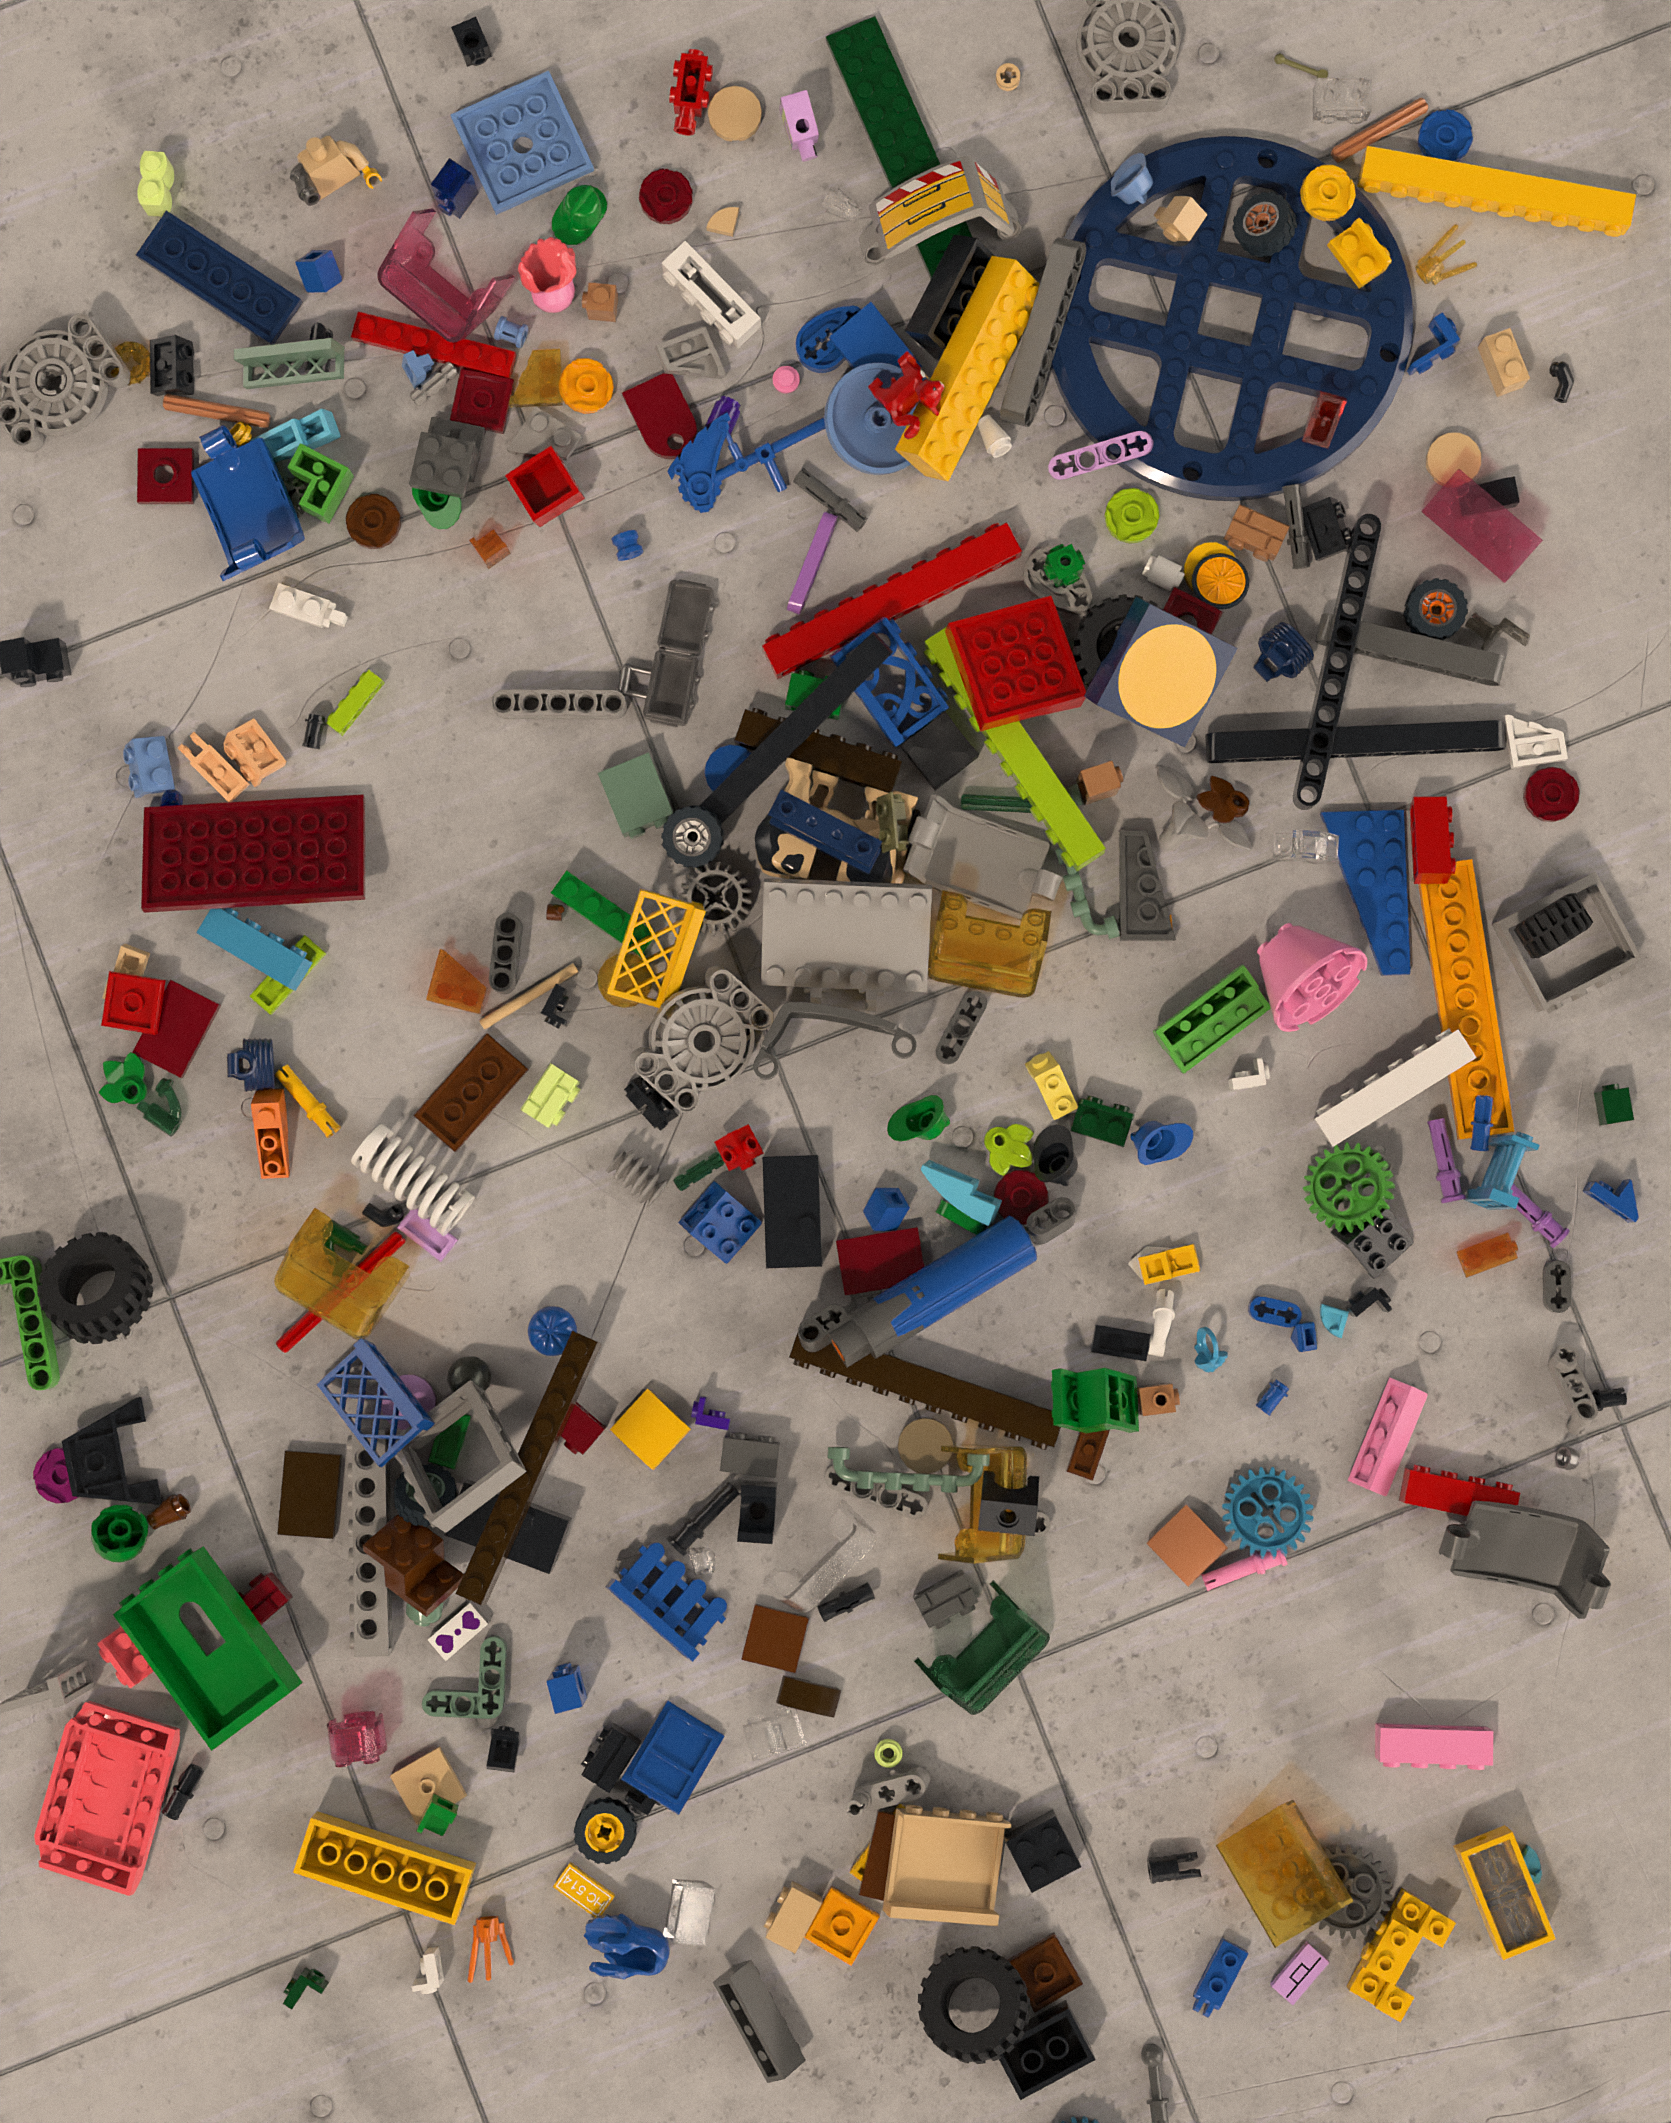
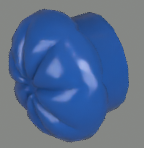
M548 1306L538 1310L530 1319L528 1338L531 1345L539 1353L546 1356L562 1355L571 1332H577V1326L574 1318L568 1311L557 1306Z

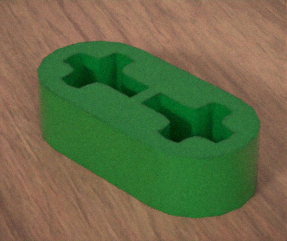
M941 1200L935 1211L937 1214L975 1235L983 1232L987 1225L972 1219Z

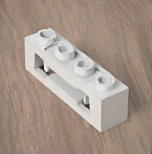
M686 241L662 262L664 272L662 276L666 282L672 287L676 285L682 291L681 296L690 306L695 304L701 310L700 315L703 320L710 326L714 324L720 330V337L728 345L733 343L739 348L761 328V318ZM696 271L701 274V281L730 309L725 313L727 319L722 316V310L693 282L698 277Z

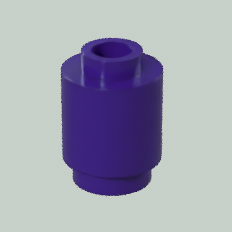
M721 396L720 400L716 401L705 425L706 428H709L713 420L728 412L731 419L728 421L730 427L728 431L731 435L739 418L741 405L730 397Z

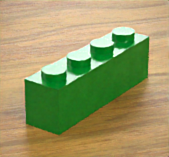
M566 870L550 893L622 944L631 915ZM640 924L634 928L633 935L638 942L651 935V932L644 924ZM632 939L630 940L629 946L634 944ZM654 939L640 946L645 956L654 945ZM637 948L631 951L642 959Z

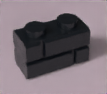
M613 1723L610 1729L607 1727L603 1728L596 1739L600 1743L595 1753L589 1750L581 1763L585 1767L581 1775L608 1793L611 1792L642 1742L616 1723Z

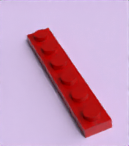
M359 311L351 334L353 341L403 354L414 351L417 357L429 354L432 361L445 364L450 362L454 367L506 378L511 377L516 359L515 351Z

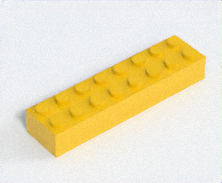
M991 256L930 378L932 381L942 382L945 387L942 391V399L936 406L939 415H934L919 401L912 414L919 417L921 424L919 433L912 439H906L904 433L909 428V426H906L895 448L901 456L926 477L949 481L1028 323L1040 284L1016 259Z

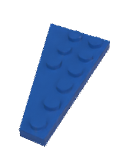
M1404 810L1321 812V819L1325 823L1329 840L1336 852L1340 869L1353 903L1356 905L1362 927H1364L1380 975H1410Z

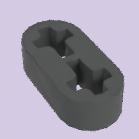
M1549 1261L1543 1267L1542 1272L1543 1303L1550 1312L1562 1313L1568 1310L1571 1305V1271L1568 1264L1564 1261ZM1555 1265H1558V1269L1563 1270V1275L1558 1276V1285H1556L1555 1276L1550 1275V1270H1554ZM1556 1288H1558V1296L1564 1299L1563 1303H1559L1558 1308H1556V1304L1550 1301L1551 1298L1556 1296Z

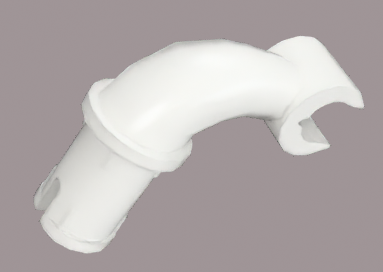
M1160 1289L1156 1293V1308L1153 1310V1318L1155 1319L1153 1336H1150L1148 1355L1163 1357L1166 1338L1170 1330L1171 1321L1175 1318V1312L1173 1310L1174 1293L1168 1290L1166 1297L1165 1289Z

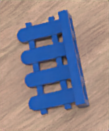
M654 1542L647 1548L642 1545L638 1549L641 1553L640 1557L629 1570L623 1567L619 1572L623 1577L619 1581L612 1578L605 1587L685 1658L693 1662L700 1654L695 1647L698 1644L702 1646L706 1644L707 1640L704 1636L717 1621L721 1624L725 1621L726 1618L723 1616V1613L727 1609V1603L720 1597L713 1598L709 1603L702 1598L706 1591V1584L700 1579H694L689 1584L685 1583L681 1579L686 1570L682 1562L673 1561L666 1566L660 1561L665 1553L662 1544ZM656 1566L662 1573L648 1589L641 1582ZM677 1585L683 1591L669 1607L662 1600ZM636 1588L644 1594L640 1600L632 1594ZM698 1603L704 1609L693 1623L689 1625L683 1618ZM656 1607L664 1612L661 1618L653 1612ZM677 1625L685 1630L682 1636L674 1631Z

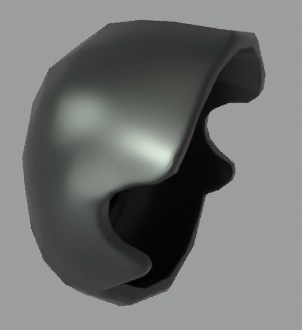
M474 1356L463 1357L456 1360L449 1368L447 1382L453 1392L470 1380L486 1391L490 1386L492 1374L488 1365L480 1358Z

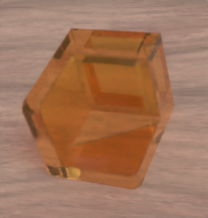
M494 529L478 541L474 537L469 540L488 569L511 554L505 542L501 540Z

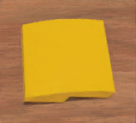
M647 1388L610 1430L636 1456L654 1470L691 1428Z

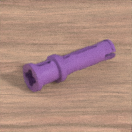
M1445 1118L1427 1121L1439 1173H1436V1181H1440L1443 1195L1441 1203L1466 1199V1194H1462L1459 1180L1461 1172L1459 1169H1455Z
M1512 1185V1195L1520 1198L1516 1209L1532 1223L1531 1227L1534 1232H1540L1550 1242L1552 1248L1556 1247L1569 1234L1570 1230L1567 1227L1563 1228L1552 1218L1550 1211L1541 1210L1517 1186Z

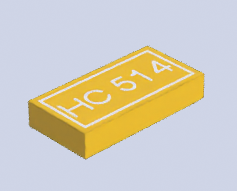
M569 1862L553 1885L556 1890L595 1918L599 1915L602 1916L615 1897L613 1892L571 1862Z

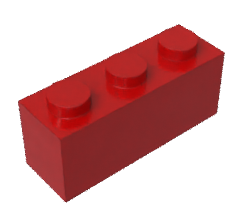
M1447 796L1413 797L1409 811L1414 884H1447L1451 874H1455L1456 870L1455 857H1451L1450 848L1454 847V833L1449 832V823L1452 822V807L1447 806Z

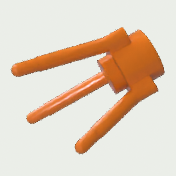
M498 1916L477 1918L476 1925H473L474 1936L468 1971L469 1983H472L474 1978L479 1938L480 1942L484 1943L487 1981L491 1980L490 1942L497 1941V1935L500 1937L509 1965L514 1964L505 1934L504 1922L499 1923Z

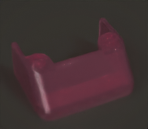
M433 208L412 211L378 269V281L386 291L449 342L462 341L496 310L514 281L515 276L508 274L493 277L486 288L475 290L470 298H467L429 266L435 256V247L432 241L424 235V232L437 211Z

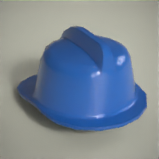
M1148 1121L1138 1131L1131 1133L1130 1138L1138 1151L1139 1162L1144 1165H1151L1157 1162L1172 1160L1182 1155L1192 1143L1193 1130L1185 1123L1164 1125L1158 1121Z

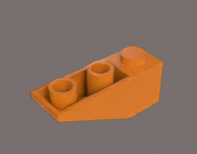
M284 1089L255 1091L251 1102L261 1179L289 1178L288 1123Z

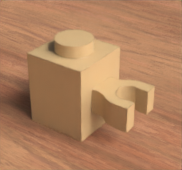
M1174 196L1167 208L1159 207L1153 216L1159 219L1157 224L1164 230V236L1176 242L1190 241L1207 214L1192 197Z

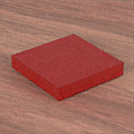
M109 971L101 1026L157 1035L166 980Z

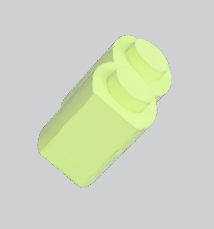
M144 151L140 160V172L143 178L138 185V200L148 216L162 217L166 210L170 212L172 208V196L169 190L174 182V169L164 152Z

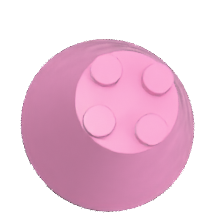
M1291 923L1283 925L1279 929L1278 935L1270 942L1263 943L1257 950L1260 956L1259 963L1274 1022L1280 1030L1285 1032L1299 1030L1297 1025L1307 1021L1312 1025L1332 1012L1359 984L1360 981L1357 976L1360 970L1365 971L1367 968V957L1360 949L1305 927L1293 926Z

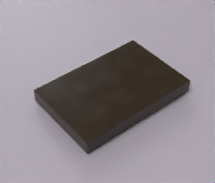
M285 1450L277 1535L325 1539L335 1538L342 1454Z

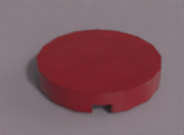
M659 169L651 172L644 178L639 192V202L642 211L650 220L659 224H673L682 220L689 213L693 202V192L689 181L682 173L669 169Z
M1547 767L1538 770L1527 780L1524 786L1523 800L1526 809L1533 817L1544 822H1556L1565 819L1574 811L1579 803L1580 790L1577 781L1565 770L1557 767Z
M1015 1170L1004 1175L998 1181L994 1190V1197L1002 1200L998 1214L1003 1219L1007 1216L1014 1217L1021 1225H1027L1028 1217L1049 1203L1048 1190L1045 1183L1040 1181L1035 1173L1027 1170Z

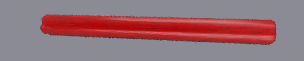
M393 1232L276 1341L277 1347L284 1353L291 1350L405 1244V1238L399 1232Z

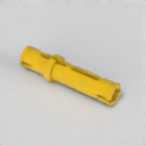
M288 1064L282 1067L283 1072L288 1078L279 1069L274 1076L306 1111L307 1118L310 1121L313 1120L327 1138L333 1136V1131L337 1133L341 1126L326 1111L327 1106L323 1102L319 1103Z

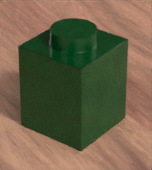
M1619 1083L1602 1086V1092L1594 1093L1599 1125L1634 1120L1629 1087L1619 1088Z

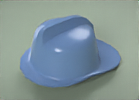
M1143 153L1132 155L1117 169L1111 181L1112 197L1117 196L1126 204H1132L1136 201L1142 204L1146 203L1147 192L1153 184V179L1146 167V157Z

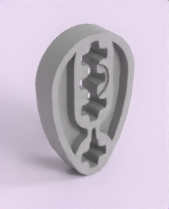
M1052 547L1042 548L1034 552L1026 561L1023 571V582L1027 591L1036 599L1051 595L1056 610L1079 615L1087 613L1093 604V596L1084 573L1082 572L1077 582L1065 586V589L1063 587L1056 589L1054 588L1053 580L1050 581L1048 579L1046 581L1043 579L1045 573L1041 569L1037 570V572L1033 570V561L1040 562L1042 560L1045 562L1046 556L1049 555L1048 551ZM1067 559L1061 561L1062 565H1069ZM1083 595L1086 597V606L1082 604L1079 607L1075 606L1076 599L1074 596L1080 598Z

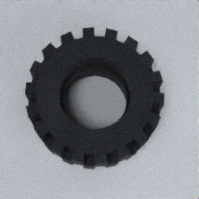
M1571 893L1519 923L1514 932L1530 957L1535 959L1548 954L1586 931L1592 925L1593 920L1576 893Z

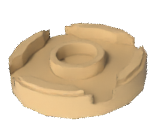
M731 86L723 88L713 96L709 103L708 118L710 127L717 136L725 141L747 140L756 133L761 124L762 110L760 102L753 92L744 87Z
M1447 433L1438 437L1431 444L1426 455V469L1428 473L1431 474L1437 484L1447 488H1459L1469 483L1478 474L1481 466V452L1478 445L1469 436L1461 433Z

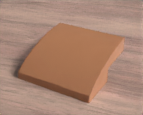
M1187 1505L1146 1543L1188 1587L1228 1549Z

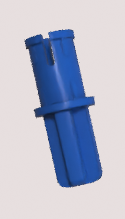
M1477 1095L1474 1121H1471V1125H1473L1471 1150L1489 1151L1490 1127H1493V1123H1491L1493 1098L1491 1096Z

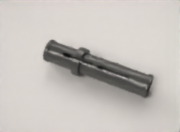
M802 468L793 480L795 484L804 489L819 503L828 508L833 515L838 516L856 532L865 525L868 519L866 516L854 509L849 504V500L846 498L842 499L805 468Z
M1300 484L1284 486L1282 489L1284 491L1288 526H1290L1288 529L1289 539H1287V545L1291 547L1292 568L1310 567L1307 549L1309 536H1306Z

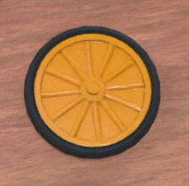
M1222 553L1211 554L1203 558L1194 568L1192 587L1199 600L1217 609H1229L1238 605L1247 595L1249 576L1245 566L1235 557Z

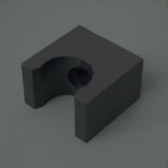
M984 1471L978 1530L1035 1536L1039 1476L1030 1475L1027 1478V1485L1023 1488L1009 1489L995 1482V1473L993 1471Z
M742 1481L737 1542L773 1544L778 1482ZM755 1503H760L765 1507L766 1514L760 1518L754 1517L750 1512V1507Z

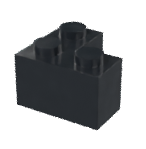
M24 637L0 641L1 673L15 684L20 685V687H32L37 685V681L43 680L59 682L64 680V676L71 675L67 646L60 638L32 643Z

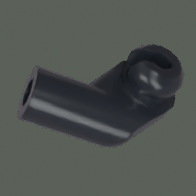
M369 1203L363 1210L362 1215L380 1227H388L398 1224L403 1220L404 1210L399 1205H392L391 1208L380 1210Z

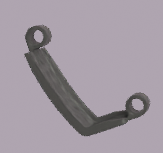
M787 1002L779 1010L761 1044V1049L755 1058L753 1068L756 1075L763 1080H770L777 1075L779 1066L776 1058L772 1056L771 1050L782 1037L792 1018L826 1020L893 1035L892 1052L901 1059L911 1057L915 1053L917 1043L914 1036L900 1029L897 1024L871 1014L826 1004ZM901 1038H906L911 1042L912 1049L908 1053H901L896 1048V1042ZM768 1059L773 1062L774 1069L770 1074L764 1075L759 1072L758 1065L762 1060Z
M1473 1501L1466 1523L1448 1525L1439 1548L1440 1555L1443 1554L1453 1559L1450 1569L1453 1575L1511 1584L1554 1594L1578 1619H1585L1589 1608L1602 1609L1611 1586L1610 1581L1602 1573L1610 1551L1609 1546L1585 1521L1545 1510L1504 1503Z

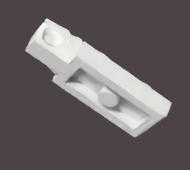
M280 583L277 585L269 607L271 611L320 628H328L330 622L345 627L348 619L345 613L335 610L336 604L330 600Z

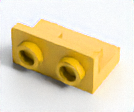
M1361 218L1356 219L1351 227L1330 240L1327 244V247L1359 289L1382 274L1392 262L1387 248L1380 245L1374 237L1371 227L1364 223Z

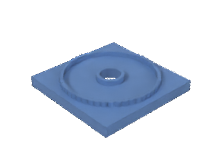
M549 71L450 115L496 215L594 171L593 164ZM526 137L533 142V147L529 152L518 153L514 150L513 146L518 138Z

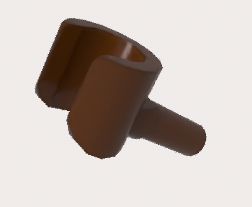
M548 904L546 919L562 921L563 905Z

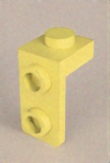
M1049 1051L1044 1054H1038L1025 1063L1028 1073L1036 1082L1054 1120L1078 1108L1059 1064Z

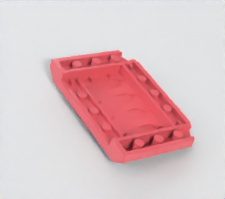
M88 1701L84 1703L83 1708L77 1715L70 1719L63 1731L34 1835L35 1843L39 1845L41 1860L38 1861L39 1867L131 1896L135 1893L143 1876L179 1747L180 1729Z

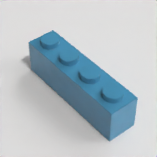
M232 908L210 909L197 930V934L294 991L297 990L312 965L311 961L305 959L306 952L292 945L291 949L282 945L284 939L272 932H269L268 936L259 931L262 926L248 918L245 922L237 918L239 913Z

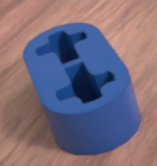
M1258 1296L1253 1298L1248 1305L1249 1315L1254 1320L1292 1328L1299 1324L1302 1318L1300 1308L1286 1301ZM1261 1301H1264L1265 1307L1273 1309L1272 1314L1262 1313L1261 1317H1259L1258 1311L1254 1310V1306L1260 1305ZM1288 1307H1291V1312L1295 1314V1318L1289 1319V1322L1286 1323L1285 1317L1278 1316L1277 1311H1287Z

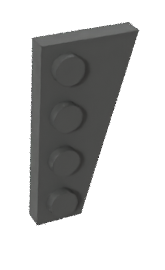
M1120 830V941H1175L1176 938L1162 892V884L1157 873L1148 831Z

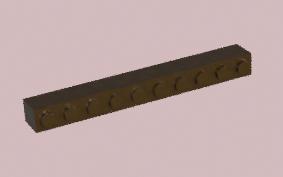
M571 1332L518 1452L526 1472L500 1492L455 1594L479 1605H487L600 1350L601 1343L577 1332Z
M811 1331L805 1335V1338L808 1340L815 1339L818 1333ZM797 1332L789 1358L794 1359L793 1364L805 1369H809L810 1365L821 1368L819 1373L825 1376L835 1378L836 1374L847 1377V1383L862 1387V1384L866 1383L873 1386L872 1391L884 1396H888L889 1392L900 1395L899 1401L914 1405L915 1401L926 1404V1410L941 1414L942 1410L951 1412L952 1419L967 1423L968 1419L979 1422V1428L994 1432L995 1428L1004 1430L1005 1437L1020 1441L1021 1437L1032 1440L1030 1445L1046 1450L1047 1446L1055 1447L1061 1427L1054 1425L1052 1410L888 1354H883L877 1359L868 1354L849 1367H846L832 1343L819 1351L809 1352L802 1347Z

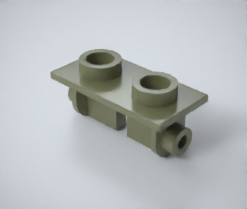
M893 792L878 797L876 805L882 853L894 849L896 851L907 850L906 845L909 844L907 825H898L897 823L898 820H906L905 800L901 798V794L893 795Z

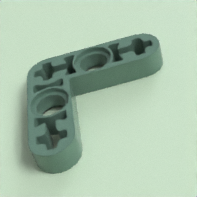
M492 1635L482 1643L478 1691L433 1689L422 1700L424 1712L433 1717L493 1719L499 1716L505 1704L507 1644L505 1640L500 1636ZM492 1641L496 1642L497 1647H501V1651H498L495 1655V1662L501 1661V1665L496 1663L485 1665V1660L491 1661L492 1653L486 1647L490 1646ZM489 1669L498 1671L500 1681L497 1684H489L485 1680L486 1671ZM484 1689L490 1691L500 1689V1693H494L493 1701L499 1707H496L493 1712H489V1708L484 1706V1703H487L490 1697V1692L484 1693ZM435 1695L438 1701L447 1702V1695L452 1696L450 1701L451 1711L446 1710L448 1705H439L437 1710H434L433 1705L428 1704V1701L432 1700ZM465 1696L470 1700L471 1707L468 1711L463 1712L457 1709L455 1702L458 1697Z

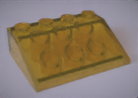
M1294 1800L1279 1805L1216 1845L1274 1948L1354 1902Z

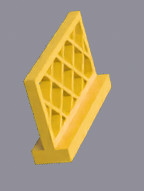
M640 888L611 975L607 994L660 1008L662 1003L669 997L679 992L706 912L703 904L693 901L689 903ZM644 897L656 900L660 909L645 916L641 908ZM661 902L667 903L668 905L663 907ZM675 906L684 908L683 918L671 923L666 911ZM640 912L643 918L637 920ZM663 913L669 925L654 933L648 920ZM645 922L651 935L637 942L633 935L634 928ZM678 926H680V927H679V930H678V933H677L676 930H675V928L678 927ZM672 930L676 937L673 945L663 949L657 937ZM632 939L634 944L629 946L630 940ZM654 939L660 951L646 958L640 946ZM637 948L643 960L628 967L624 960L625 955ZM671 952L670 957L668 959L666 954ZM664 956L667 962L666 969L655 975L649 962ZM622 964H623L624 967H625V969L620 972L621 967H622ZM646 965L652 977L637 984L631 972ZM629 974L634 986L625 991L615 988L617 979ZM661 977H663V978H662V981H661V984H660L659 981H658V979L661 978ZM655 981L659 989L656 999L645 997L640 988Z

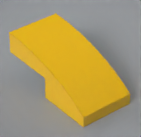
M1194 1243L1138 1257L1145 1285L1201 1271Z

